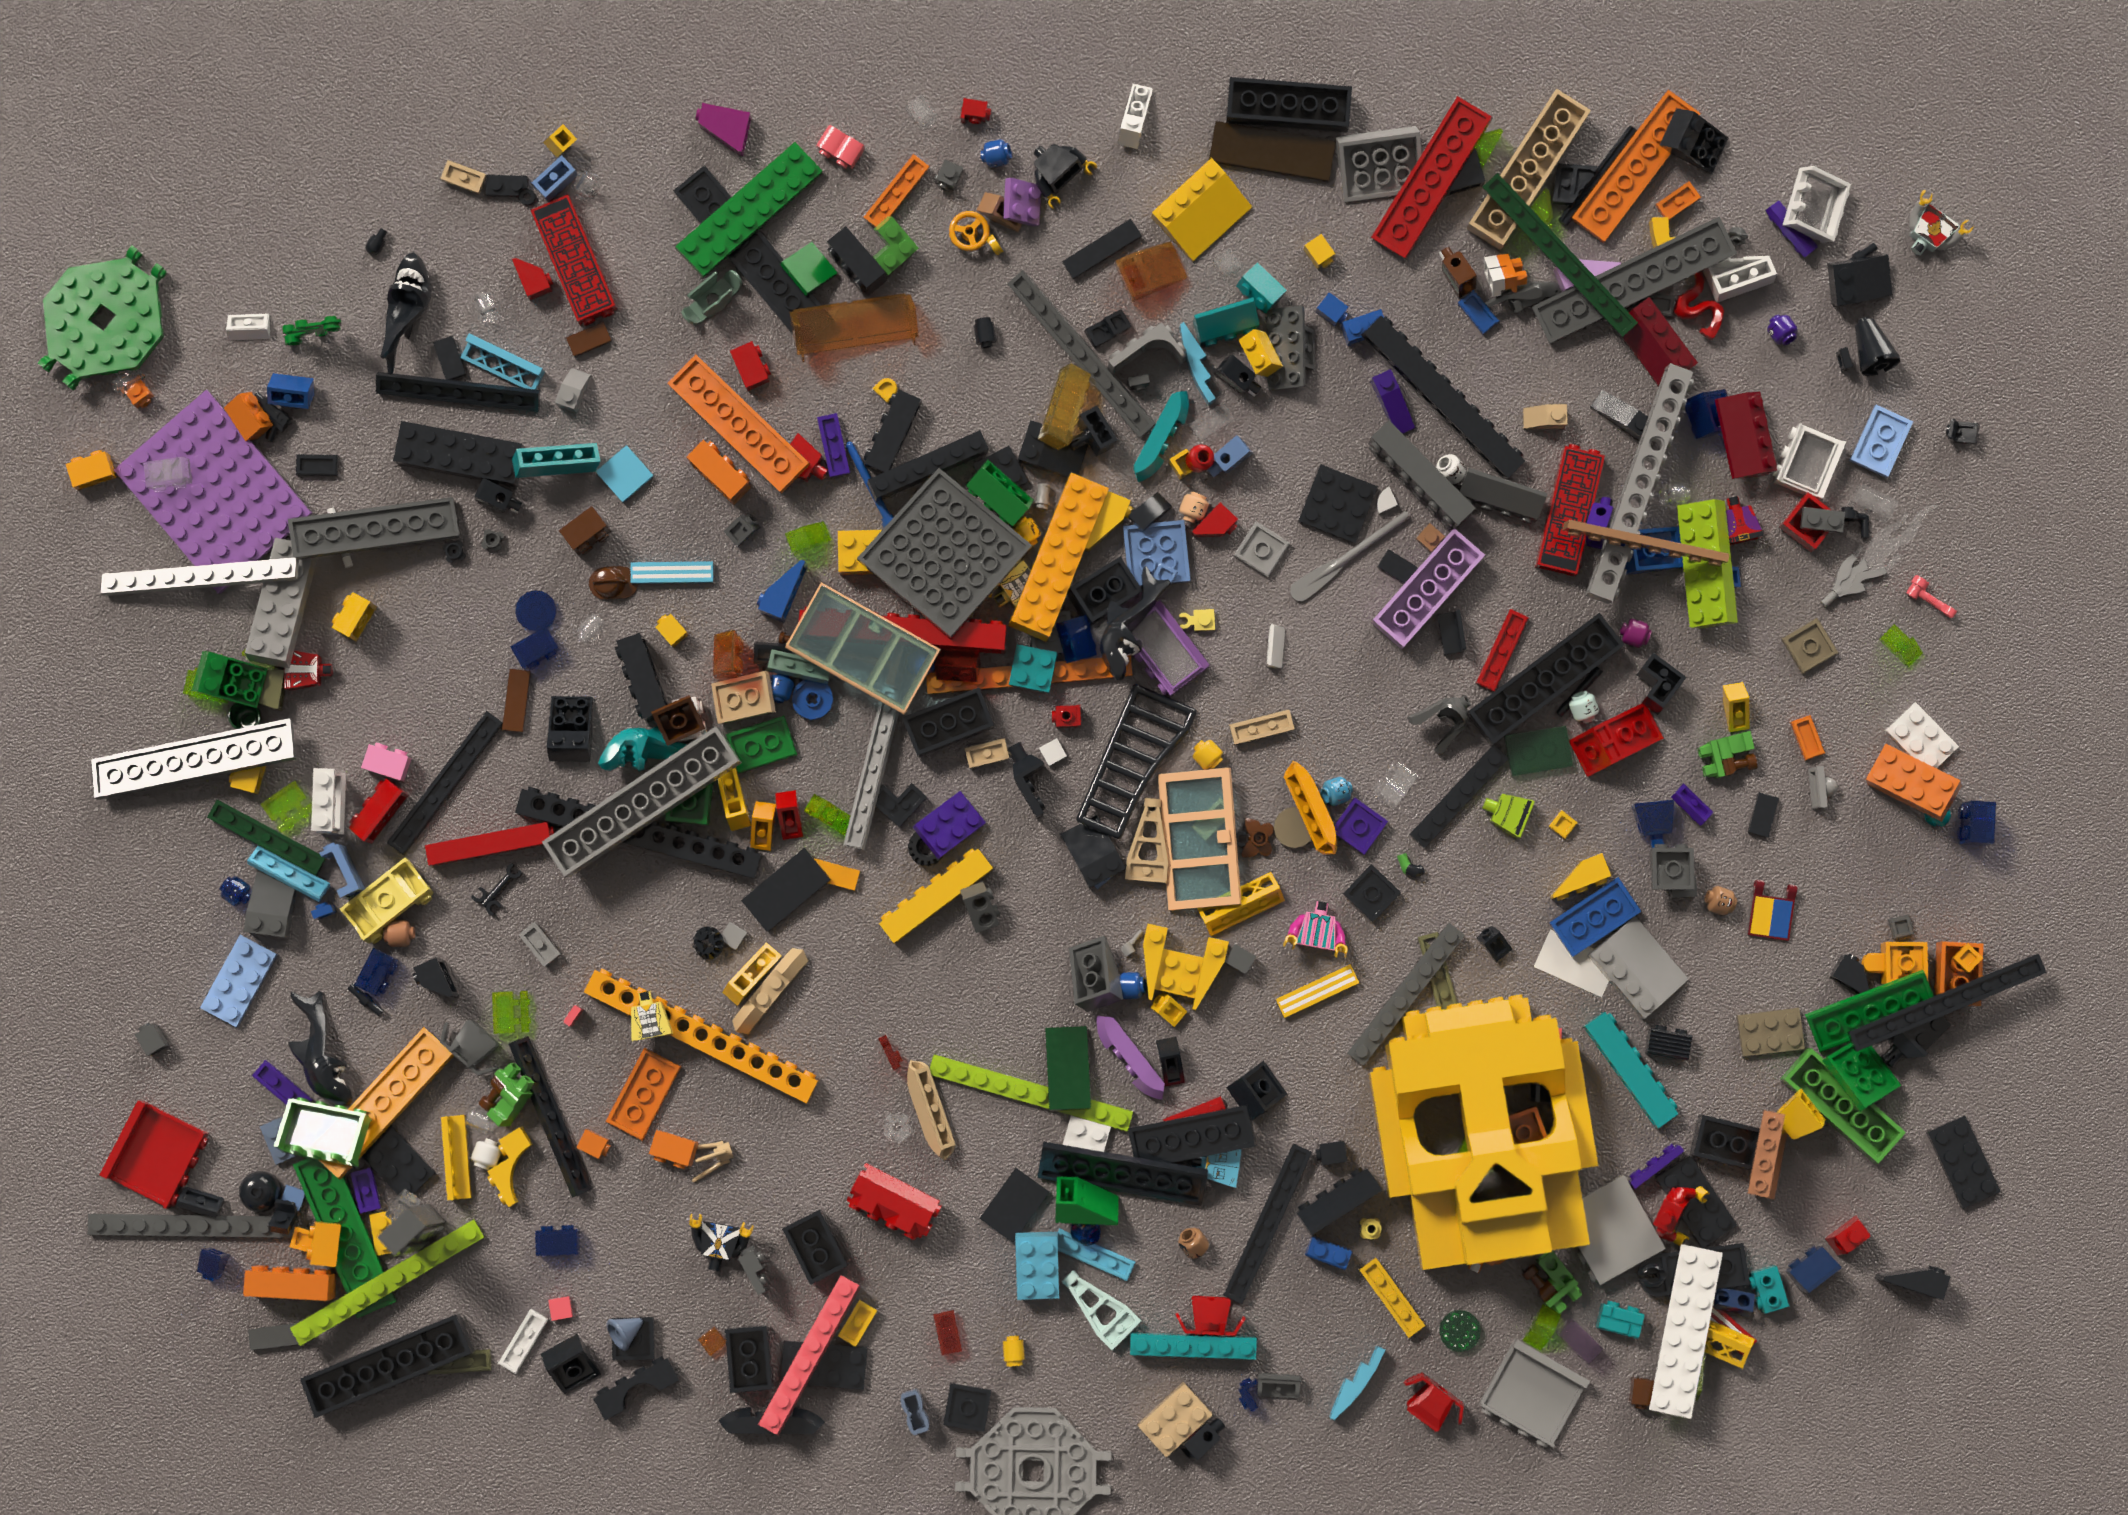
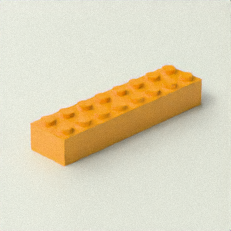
M1070 473L1008 626L1043 641L1048 640L1109 488Z

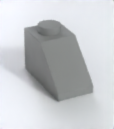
M571 368L561 384L555 401L556 405L578 413L591 375Z

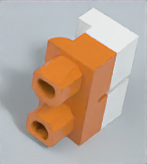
M1509 254L1484 257V273L1493 297L1500 296L1501 290L1511 289L1513 292H1517V286L1527 284V274L1525 270L1523 271L1521 258L1510 259Z

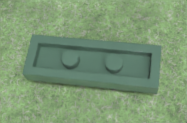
M771 650L767 671L828 684L830 673L799 655Z

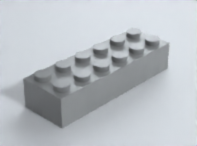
M275 538L269 560L293 558L291 541ZM318 557L299 560L298 580L263 583L245 651L249 661L290 668Z

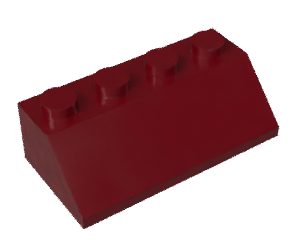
M1650 297L1629 312L1638 323L1622 339L1658 387L1665 368L1670 363L1687 370L1698 363Z
M1745 392L1715 399L1732 479L1761 477L1778 471L1761 392Z

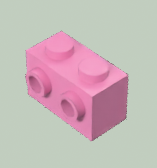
M377 742L375 746L369 744L361 768L404 782L412 759L406 756L407 752L395 749V752L387 750L388 746Z

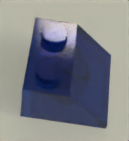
M1726 389L1702 392L1687 399L1685 411L1689 416L1692 425L1691 429L1696 439L1722 433L1715 399L1727 397Z

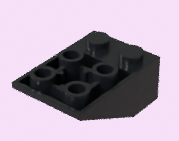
M1676 108L1660 146L1676 157L1709 174H1713L1729 137L1696 112Z
M551 697L546 747L549 761L590 762L593 697Z

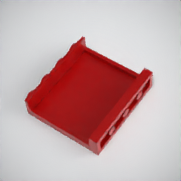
M138 1100L99 1175L163 1205L165 1209L171 1208V1206L174 1207L180 1196L178 1193L181 1187L184 1188L189 1180L187 1175L190 1169H194L199 1161L197 1156L200 1150H204L209 1141L207 1139L209 1133L144 1100Z

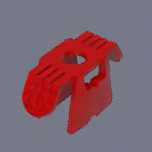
M1192 1296L1195 1329H1186L1178 1312L1175 1314L1184 1333L1235 1336L1246 1317L1242 1316L1233 1331H1225L1231 1300L1228 1297Z
M1422 1372L1403 1382L1405 1386L1422 1380L1426 1382L1407 1401V1411L1435 1432L1440 1430L1453 1403L1459 1407L1458 1425L1462 1424L1463 1402L1432 1378Z

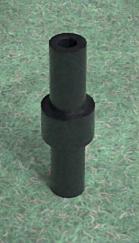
M1872 243L1862 251L1858 250L1852 254L1849 260L1865 258L1876 251L1878 247L1875 243Z
M353 983L348 987L347 990L359 999L358 1002L361 1005L367 1006L377 1016L383 1013L384 1010L372 1000L373 997L367 992H362Z

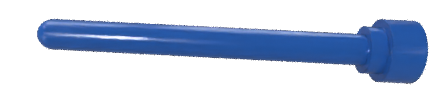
M849 441L846 443V448L871 494L867 485L868 479L871 477L854 444ZM883 500L875 502L883 517L881 519L883 522L882 526L885 528L894 516L889 513Z

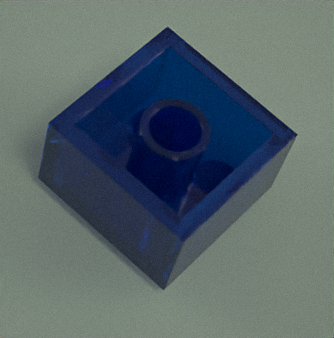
M1971 800L1962 803L1958 809V818L1961 819V826L1957 830V839H1960V844L1976 846L1994 844L1996 802Z

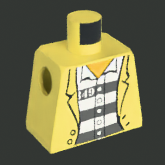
M1024 560L999 584L1002 592L993 597L999 607L1010 601L1015 609L1030 573V569Z
M651 991L638 993L640 1006L631 1007L632 1041L673 1034L663 1003H653Z

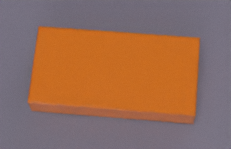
M1811 715L1790 722L1804 761L1825 754Z

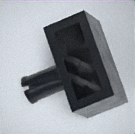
M1095 406L1079 415L1076 424L1082 433L1067 439L1068 446L1072 445L1070 447L1072 451L1085 444H1089L1097 457L1114 448L1118 439L1098 406Z

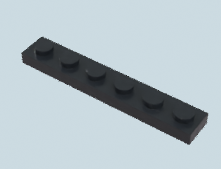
M1493 744L1409 835L1425 848L1509 758Z

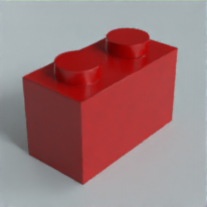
M751 341L730 350L747 391L770 382L768 376L771 373L767 363L763 365L760 360L763 354L759 345L754 346Z

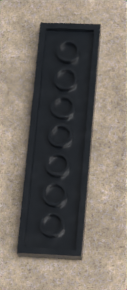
M1043 1141L1037 1178L1057 1181V1177H1078L1105 1190L1201 1206L1208 1170Z

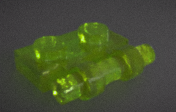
M295 780L260 804L273 822L280 817L282 823L277 826L280 833L287 829H292L295 823L302 818L306 819L310 816L309 813L312 812V803L305 807L301 804L302 801L307 799V796ZM295 807L298 812L288 817L286 813Z
M514 991L492 992L494 1034L515 1033V1025L521 1024V1033L530 1032L529 1024H531V1017H529V1005L531 1003L530 999H528V991H520V999H514ZM514 1006H520L521 1018H515Z

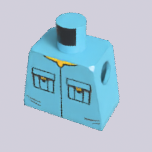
M1242 1149L1193 1158L1192 1167L1207 1169V1179L1236 1188Z

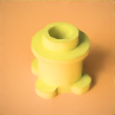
M1362 1218L1360 1220L1361 1238L1377 1239L1380 1237L1382 1228L1379 1219ZM1369 1225L1374 1226V1231L1371 1233L1367 1230Z

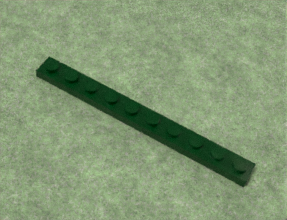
M1498 173L1482 187L1622 337L1638 323Z

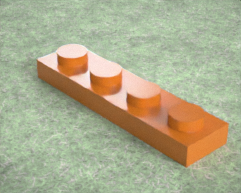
M913 154L865 214L864 220L876 227L885 218L891 217L929 170L930 166Z

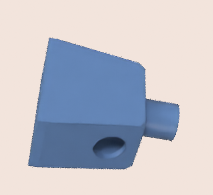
M1236 435L1214 454L1215 461L1208 471L1213 477L1217 476L1221 471L1229 473L1252 455L1253 452ZM1226 455L1230 456L1228 463L1223 462V458Z

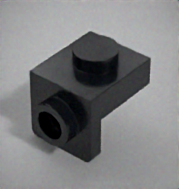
M1951 419L1950 424L1946 427V436L1952 443L1977 445L1980 424L1958 422L1956 419Z

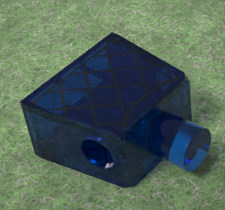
M1674 800L1633 804L1632 810L1640 837L1650 836L1651 848H1655V844H1664L1663 835L1671 834L1673 830Z

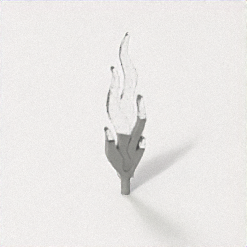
M1930 505L1918 511L1909 526L1896 537L1889 539L1890 534L1906 522L1908 513H1904L1899 521L1878 531L1869 542L1859 564L1852 567L1863 549L1862 545L1858 546L1855 552L1842 562L1837 571L1835 582L1831 589L1832 592L1820 603L1826 608L1836 598L1861 593L1871 588L1873 582L1864 584L1860 582L1882 576L1890 571L1902 555L1897 554L1888 564L1884 565L1888 556L1898 547L1908 543L1915 537L1923 517L1928 512L1938 508V505Z

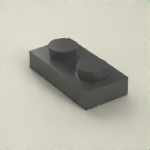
M1803 507L1800 529L1842 533L1845 512Z

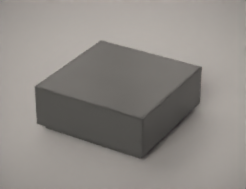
M1910 914L1888 919L1892 939L1914 935Z

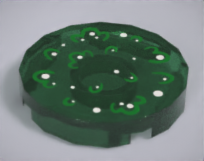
M1459 1309L1451 1311L1440 1322V1338L1444 1345L1453 1351L1463 1352L1470 1350L1480 1339V1324L1476 1317L1468 1311Z

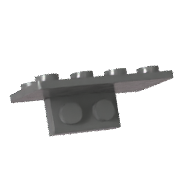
M1304 306L1270 309L1267 312V336L1283 367L1267 377L1268 390L1305 387V370H1315L1314 329L1305 326Z

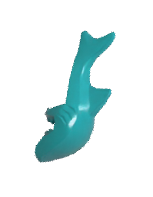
M658 726L652 729L628 728L612 738L602 753L598 764L602 769L611 771L624 767L626 762H632L633 768L642 771L648 758L666 760L687 745L675 742L667 746Z

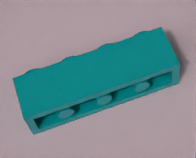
M597 443L516 449L512 458L515 478L596 472L601 462Z

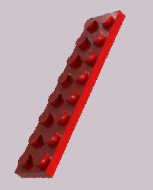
M1457 96L1371 236L1372 239L1407 259L1493 119L1491 115Z

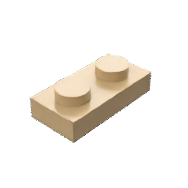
M447 160L440 179L480 195L487 175Z
M1005 738L965 748L970 769L1010 759Z

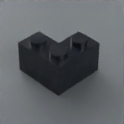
M1652 653L1636 674L1653 687L1641 703L1658 715L1684 682L1686 676L1658 655Z

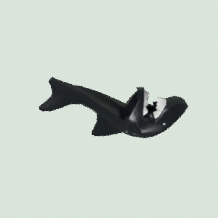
M409 253L402 259L397 269L394 283L390 285L388 290L385 339L381 358L386 359L388 374L390 375L394 372L400 337L404 334L406 339L410 338L413 323L424 313L432 296L428 270L422 258L415 253Z
M1147 566L1143 568L1141 574L1143 586L1141 600L1130 609L1123 608L1113 601L1108 606L1107 627L1101 638L1100 652L1107 669L1115 680L1124 679L1126 665L1129 662L1127 656L1140 653L1143 648L1141 640H1136L1131 632L1144 620L1155 606L1161 594L1171 584L1168 579H1155Z
M318 991L309 998L291 992L290 996L294 1004L307 1015L310 1021L309 1039L288 1042L292 1054L303 1066L307 1083L315 1094L328 1102L349 1107L352 1102L351 1091L346 1087L343 1079H339V1077L333 1078L334 1075L337 1076L345 1071L346 1062L344 1059L341 1061L324 1056L325 1015L322 1002L323 992Z

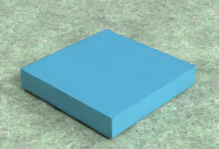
M627 445L596 471L623 503L654 477Z

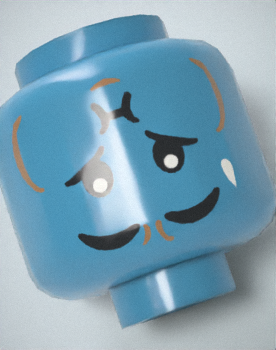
M1336 777L1325 781L1320 792L1325 803L1337 806L1350 800L1353 788L1351 783L1343 777Z

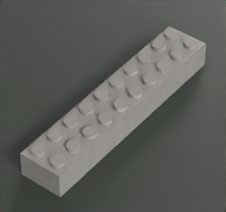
M716 726L542 841L564 877L569 878L742 762L721 730Z

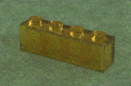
M1072 363L1060 369L1038 437L1039 440L1057 450L1071 443L1073 429L1079 420L1077 416L1079 410L1084 405L1083 398L1085 392L1090 386V373Z

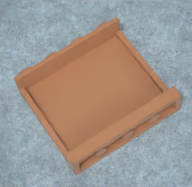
M1766 1110L1763 1112L1748 1194L1775 1200L1788 1135L1787 1132L1781 1135L1785 1114Z

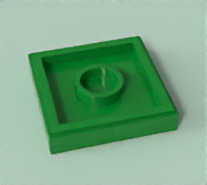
M810 242L780 264L806 296L838 273L813 242Z

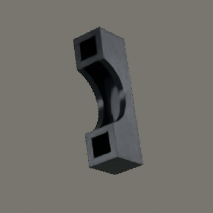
M661 1356L652 1361L653 1366L647 1369L645 1366H642L633 1371V1377L627 1379L624 1376L615 1381L616 1386L611 1389L606 1386L596 1392L598 1396L593 1399L604 1420L626 1409V1396L634 1385L648 1383L662 1390L679 1381L681 1378L670 1357L664 1359Z

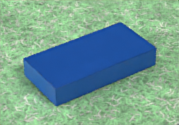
M1474 290L1457 303L1482 335L1499 323L1496 316Z

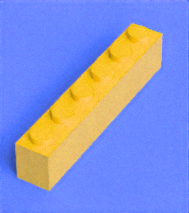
M973 848L963 855L965 859L960 863L955 861L946 868L948 872L942 876L940 873L930 880L932 884L926 888L921 886L913 893L915 896L909 901L907 898L897 905L898 909L895 912L891 913V911H888L880 917L882 920L879 923L894 944L961 894V889L974 885L993 870V867L979 849L975 851Z

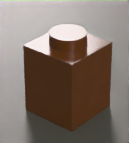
M1631 1377L1629 1403L1634 1404V1408L1647 1409V1406H1650L1654 1380Z

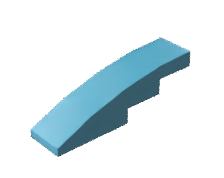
M1183 322L1180 324L1182 344L1187 351L1185 354L1188 368L1199 392L1209 406L1215 402L1216 398L1206 385L1211 379V376L1201 363L1206 359V354Z
M1376 1345L1369 1364L1360 1361L1353 1381L1344 1378L1329 1415L1331 1419L1335 1420L1365 1388L1385 1352L1384 1348Z

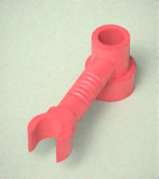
M1915 575L1906 594L1915 600L1919 596L1947 617L1953 618L1957 611L1926 592L1925 590L1929 582Z

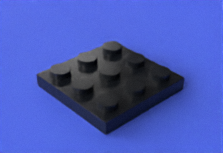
M1320 464L1298 522L1355 544L1378 486Z

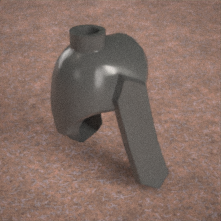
M1465 695L1461 698H1444L1419 712L1411 714L1407 718L1409 723L1413 725L1422 724L1435 713H1437L1439 719L1444 717L1452 719L1455 725L1451 727L1435 748L1436 753L1443 754L1449 744L1465 728L1468 715L1467 708L1471 706V702Z

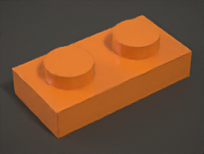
M1688 181L1656 203L1655 206L1663 217H1668V220H1670L1698 201L1701 196L1691 182Z

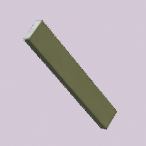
M1438 932L1418 937L1422 956L1430 947L1425 939L1433 937L1436 939L1439 936ZM1445 961L1430 980L1436 1007L1441 1006V1010L1447 1009V1006L1451 1004H1457Z

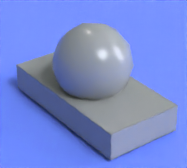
M1824 766L1809 768L1812 809L1828 807L1827 797H1832L1837 792L1838 785L1833 778L1825 777Z

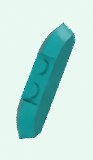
M1179 391L1170 396L1134 464L1133 470L1138 482L1152 476L1164 463L1165 460L1159 457V454L1164 455L1169 445L1166 443L1168 437H1173L1178 428L1175 424L1184 425L1189 411L1187 391Z

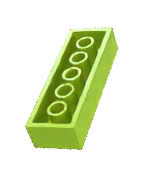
M1712 499L1677 505L1681 544L1729 554L1728 562L1721 564L1720 567L1711 566L1708 564V561L1703 560L1701 562H1692L1688 560L1689 557L1682 556L1690 628L1702 629L1738 623L1725 501Z

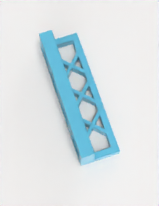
M470 333L465 340L467 345L460 357L461 359L521 388L537 389L545 373L543 368ZM473 346L480 350L482 357L471 359L467 355ZM493 356L498 358L500 366L494 368L487 366L485 359ZM513 365L516 367L518 374L509 377L506 375L504 368ZM528 374L536 376L532 387L524 384L522 376Z

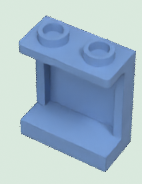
M335 843L324 846V851L319 853L320 856L327 859L335 857L348 884L337 890L339 897L349 900L357 896L365 887L346 846Z

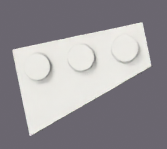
M1770 256L1728 258L1703 270L1716 302H1721L1772 284L1777 275Z

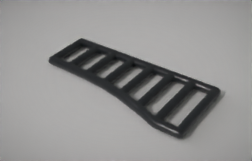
M1134 684L1078 812L1076 821L1111 837L1121 839L1148 782L1171 751L1189 733L1197 710L1143 686ZM1137 695H1143L1186 713L1187 716L1184 724H1178L1133 705ZM1131 712L1178 733L1169 742L1126 724V721ZM1122 731L1164 749L1155 758L1119 743L1118 740ZM1115 749L1148 763L1150 766L1143 775L1110 761V758ZM1106 768L1138 781L1139 783L1135 791L1131 792L1102 780ZM1098 787L1129 799L1125 810L1123 811L1095 799L1094 796ZM1090 806L1121 818L1117 829L1086 817Z

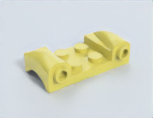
M404 858L341 907L340 910L355 927L364 942L375 944L383 938L382 934L385 926L414 903L416 905H425L430 902L433 891L410 860Z

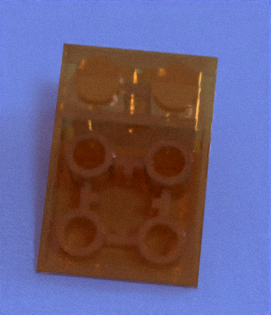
M1171 241L1134 252L1115 261V267L1131 302L1188 278Z
M736 630L714 634L713 676L715 678L740 677V673H743L744 662L740 658V653H744V640H742Z

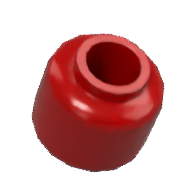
M1202 444L1194 446L1186 454V465L1193 472H1205L1214 463L1212 449Z

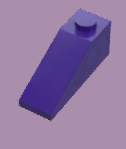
M1391 369L1372 377L1370 383L1388 420L1402 434L1415 429L1400 387Z

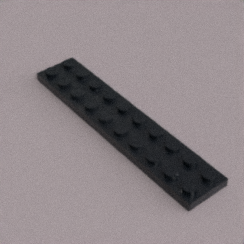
M705 165L673 190L700 224L731 198ZM759 230L728 256L802 347L834 322V319L814 295L810 293L806 296L780 266L781 262L784 261L783 258Z

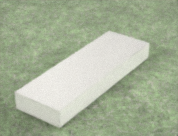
M530 1309L498 1364L517 1374L549 1319Z

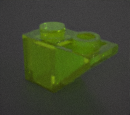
M814 794L804 812L844 836L847 832L851 815Z

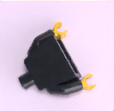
M1052 144L1047 150L1043 146H1038L1034 151V155L1037 157L1034 161L1036 185L1043 196L1048 198V205L1051 209H1054L1050 203L1052 199H1056L1060 205V199L1053 196V192L1057 194L1083 169V166L1084 172L1087 175H1092V172L1088 170L1089 165L1097 169V164L1093 161L1088 162L1087 157L1076 147Z

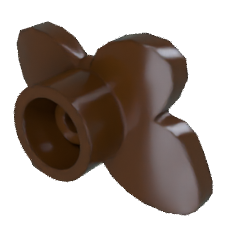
M1245 818V828L1250 836L1248 837L1249 841L1242 850L1241 856L1243 858L1254 857L1258 852L1262 856L1270 855L1272 846L1268 842V838L1273 833V825L1271 823L1261 825L1257 820Z

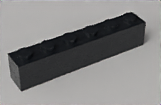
M979 430L868 479L867 485L875 502H878L928 480L938 468L946 472L988 453L989 448Z

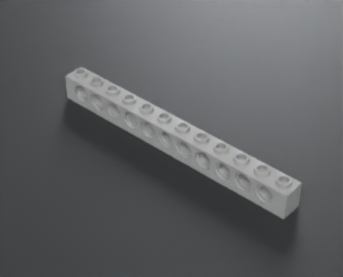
M1671 363L1665 368L1609 528L1640 535L1638 528L1640 523L1643 524L1647 515V512H1645L1646 505H1649L1654 495L1651 492L1653 485L1656 486L1660 479L1659 468L1664 466L1667 455H1665L1666 448H1670L1674 436L1671 435L1673 428L1676 429L1680 422L1679 411L1684 409L1687 402L1685 394L1687 390L1690 391L1694 379L1691 378L1693 375L1692 371ZM1671 385L1678 387V394L1671 391ZM1664 404L1672 407V413L1665 411ZM1657 423H1662L1665 426V432H1661L1657 428ZM1651 442H1655L1658 444V451H1655L1651 448ZM1644 461H1649L1652 464V470L1644 467ZM1637 480L1644 481L1645 489L1638 487ZM1631 499H1635L1638 501V508H1634L1631 506ZM1624 518H1629L1631 520V527L1625 526L1623 522ZM1604 540L1585 596L1606 604L1617 599L1620 589L1617 588L1618 584L1624 580L1627 572L1624 567L1626 562H1630L1634 552L1628 547V544H1625V546L1612 545L1608 543L1609 540ZM1611 556H1615L1618 559L1619 563L1617 566L1610 562ZM1604 575H1608L1611 577V585H1608L1603 581Z

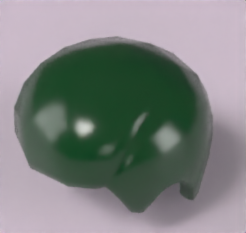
M236 703L231 706L228 712V721L235 730L260 725L262 722L261 712L258 708Z

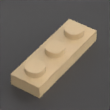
M1290 710L1229 725L1234 745L1294 730Z

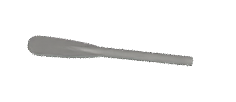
M1404 511L1340 558L1329 561L1301 577L1291 585V596L1297 601H1304L1328 583L1341 570L1344 564L1410 518V515L1407 511Z

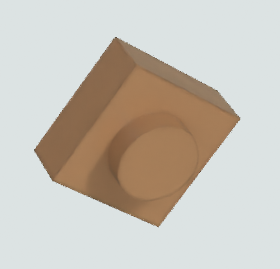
M1429 523L1417 536L1416 540L1429 552H1432L1445 536Z

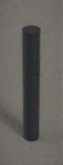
M1596 667L1556 711L1557 715L1563 717L1570 709L1569 702L1572 700V696L1586 691L1601 675L1603 671L1599 667Z

